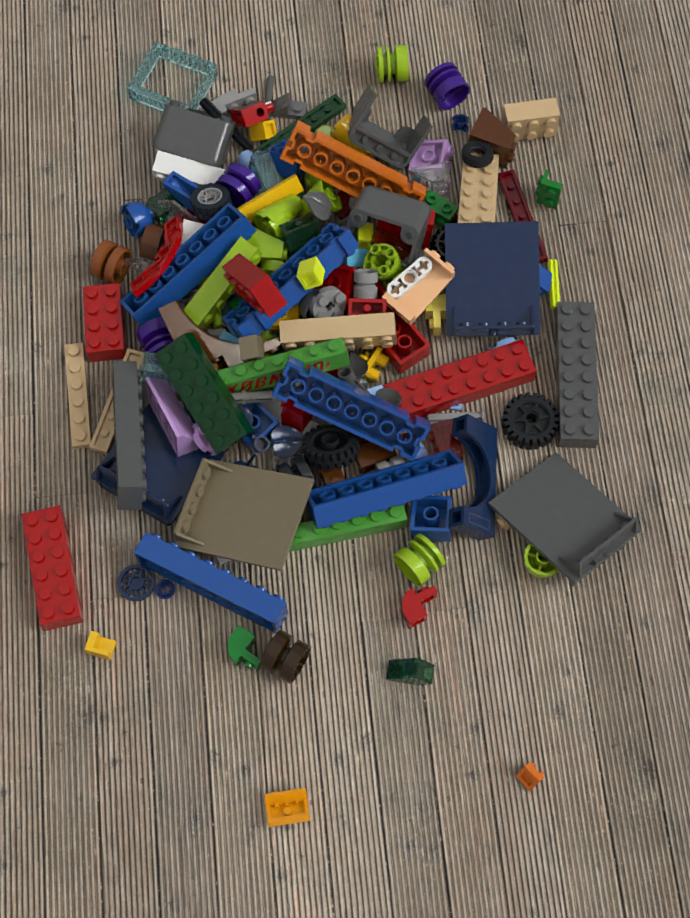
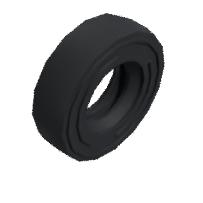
M470 141L462 148V160L470 167H487L493 160V148L486 142ZM480 152L484 156H473L471 153Z

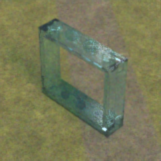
M155 41L127 87L129 98L164 111L166 102L174 100L142 88L158 59L162 58L206 75L191 103L187 105L181 102L180 104L184 109L198 110L200 101L207 95L218 76L217 64Z

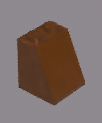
M483 107L471 130L469 142L483 141L491 145L494 154L499 155V167L506 169L508 164H512L514 160V152L517 147V143H515L516 135L487 108Z

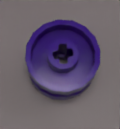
M235 162L230 163L225 169L224 174L215 182L228 188L232 205L237 208L250 201L261 189V183L257 176L247 167Z

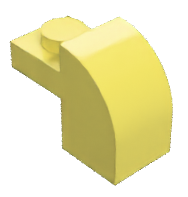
M446 294L438 295L425 310V319H429V329L433 330V336H440L441 319H446Z

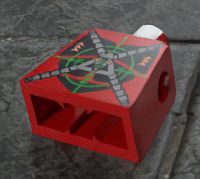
M254 101L230 109L232 120L236 122L235 127H249L269 119L268 113L274 111V106L271 101L266 103L264 101Z

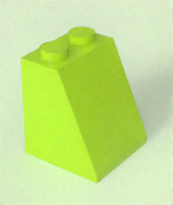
M255 228L256 232L247 240L262 253L261 260L256 265L257 267H260L262 261L277 260L285 263L290 258L288 257V249L285 248L283 241Z

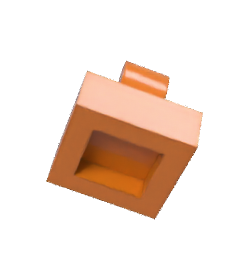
M530 762L515 776L529 791L544 778V772L541 771L539 773L535 768L536 763L531 764Z

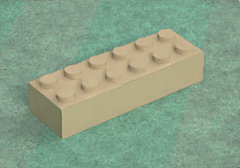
M471 153L473 156H484L483 153ZM494 154L491 164L483 168L470 167L463 162L457 223L495 222L499 167L498 154Z
M394 312L279 321L280 344L284 352L343 337L348 351L355 350L357 347L373 349L374 346L390 348L393 345H397Z

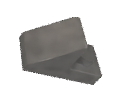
M290 92L273 101L274 111L271 112V117L298 120L307 113L308 102L290 100Z

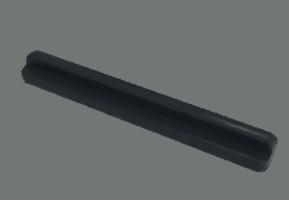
M207 97L200 101V106L213 118H221L223 114ZM234 127L232 138L244 150L251 151L254 145Z

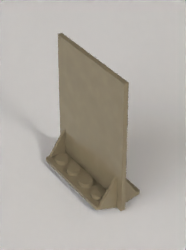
M202 458L173 531L176 538L175 544L180 547L179 549L282 571L315 480Z

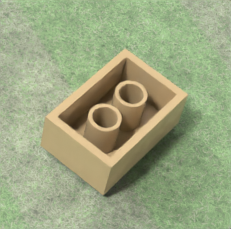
M548 98L504 104L501 122L516 135L515 142L518 140H533L535 138L556 136L560 119L557 99Z

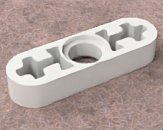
M427 257L417 259L389 283L387 293L396 300L402 298L432 271L431 260ZM420 263H427V269H421L419 271L420 276H418L416 272L420 269ZM407 274L415 276V280L412 283L405 282L404 277ZM401 280L403 285L399 288V294H392V287L398 288L400 286L399 281Z

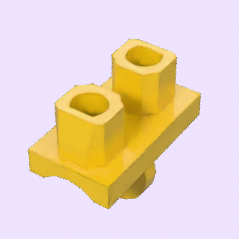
M377 346L372 356L368 351L365 355L358 354V357L364 359L368 364V371L362 378L375 383L378 381L381 372L376 370L375 366L378 365L385 369L390 360L388 356L382 353L383 348Z

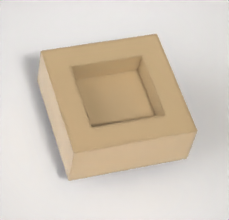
M495 512L496 525L500 529L503 528L506 532L512 529V526Z

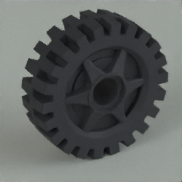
M526 392L525 395L519 394L517 398L513 397L511 402H508L503 412L502 428L504 435H507L509 441H513V445H520L519 448L521 449L527 447V450L532 448L536 450L540 446L543 448L552 441L559 425L558 410H556L554 404H551V400L549 398L545 400V396L542 394L540 397L537 396L538 393H533V395H530V392ZM532 419L535 423H528L526 420Z
M319 424L316 426V429L311 428L310 432L307 431L302 438L304 459L307 464L309 463V466H314L318 470L322 468V470L326 471L327 468H330V471H332L334 467L342 469V465L347 467L349 462L353 463L358 458V454H360L359 437L334 424L324 426Z

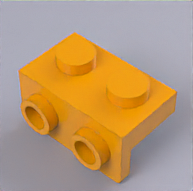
M294 788L287 791H273L264 794L268 827L310 821L306 788Z

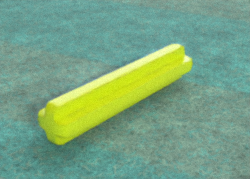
M549 259L547 270L552 273L549 301L550 308L554 310L557 301H560L558 263L556 259Z

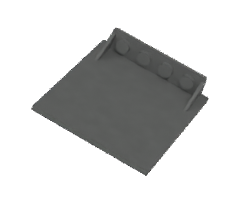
M556 452L488 502V505L567 577L572 587L616 551L622 550L621 548L642 529L638 525L637 517H630Z

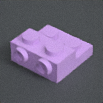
M448 139L424 140L410 161L409 173L427 174L429 178L446 177V172H449L451 169L449 158L454 155L453 146L450 145Z

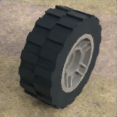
M219 183L203 184L197 187L196 190H193L192 195H190L193 213L202 220L209 221L228 203L232 204L228 188Z

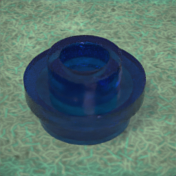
M161 580L157 583L155 592L159 598L169 599L175 593V586L170 580ZM164 587H168L169 591L163 593L162 589Z

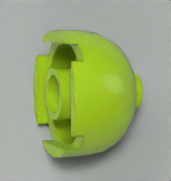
M530 543L524 551L523 561L526 570L536 578L545 579L559 572Z

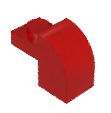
M434 585L430 588L428 586L418 590V594L415 593L413 587L405 593L401 612L409 629L427 620L428 614L423 604L437 598L438 592Z

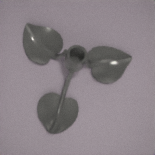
M313 191L307 193L302 198L309 206L312 214L318 220L323 221L319 224L320 227L315 230L317 237L321 234L320 231L329 224L327 221L331 216L332 204L324 193ZM354 196L349 199L351 210L357 200ZM349 216L337 222L336 224L339 226L342 223L346 222ZM368 216L367 222H370L372 217Z
M350 351L349 359L351 365L340 368L338 377L353 386L357 384L362 390L370 393L359 381V378H362L368 371V364L364 359ZM391 388L379 389L375 395L396 406L400 405L402 401L401 395ZM315 417L313 419L318 424L331 425V423L321 418Z

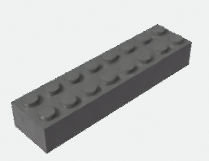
M557 301L554 316L556 398L559 413L557 429L558 447L596 448L599 442L595 304L594 302Z
M113 361L117 510H142V502H146L147 480L145 478L146 462H144L145 446H143L144 430H142L143 414L141 412V369H137V361Z

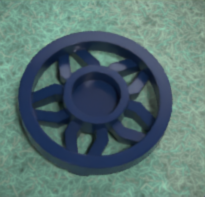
M131 565L120 573L117 585L121 595L127 600L143 601L153 592L155 578L147 567ZM136 569L134 575L127 573L130 570ZM145 571L150 575L151 578H144ZM122 579L127 583L123 589L121 587ZM143 587H144V588H149V587H150V589L147 591V593H145V590L143 589ZM138 591H142V596H139ZM134 592V594H135L137 597H131V596H128V595H131V594Z

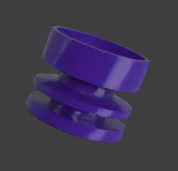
M451 62L435 67L424 81V85L442 110L458 106L470 93L469 85L461 76L455 64Z
M159 317L147 321L136 332V337L143 348L148 363L160 365L154 355L174 341L163 318Z

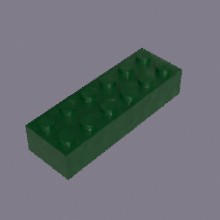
M193 333L181 335L154 355L216 454L227 450L254 432V429Z

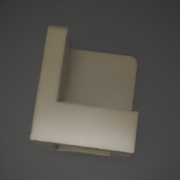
M254 334L238 339L241 361L247 363L265 358L263 339L260 336Z

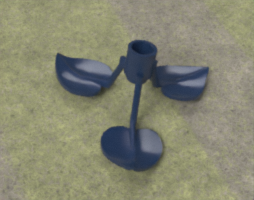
M239 405L252 426V413L246 407ZM289 426L274 428L271 432L273 441H269L265 436L256 437L253 434H249L248 436L253 439L252 448L255 451L247 464L244 461H236L233 464L258 468L250 465L259 452L266 451L272 444L276 455L283 458L291 457L301 447L304 435L297 429Z

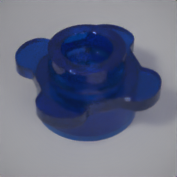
M464 114L453 116L452 120L454 123L451 126L453 130L467 131L469 129L468 122L470 119Z

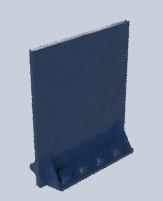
M538 221L445 223V262H449L455 268V277L446 286V336L513 337L515 335H540Z
M148 404L142 411L147 490L146 502H142L141 511L169 526L176 520L183 509L202 458L220 461L228 449L212 456L210 455L212 453L208 451L203 452L199 448L177 457L150 404ZM184 408L187 415H189V417L191 418L193 424L196 423L189 410ZM114 446L92 473L91 478L101 488L117 496Z

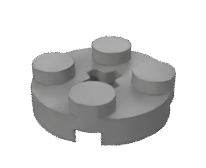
M335 286L321 288L319 290L320 293L311 299L310 312L314 318L344 315L346 295Z

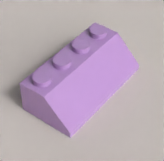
M146 377V399L177 457L199 449L192 436L195 432L192 429L191 418L189 415H185L184 406L181 401L177 400L174 387H170L167 380Z

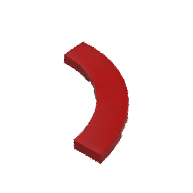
M179 215L174 216L163 224L165 244L161 246L155 256V263L146 268L130 283L132 292L136 297L144 293L163 274L175 257L183 236V223Z

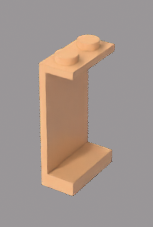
M428 248L424 250L423 257L429 258L432 262L430 274L398 300L387 292L382 296V299H387L386 306L410 326L455 277V268L447 261L444 263L436 251H430ZM420 263V269L416 272L418 276H420L419 271L421 269H427V263ZM407 274L404 280L407 283H412L415 280V276ZM401 281L400 286L392 290V294H399V288L403 285Z

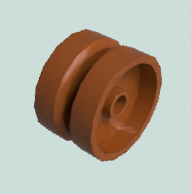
M108 239L103 240L92 256L90 263L91 276L100 280L105 279V282L109 284L121 283L130 269L132 251L124 246H118Z

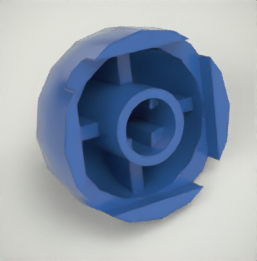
M134 201L120 207L121 215L125 214L126 219L123 222L127 231L132 237L136 236L135 239L142 237L146 226L153 224L152 218H154L152 210L143 203Z

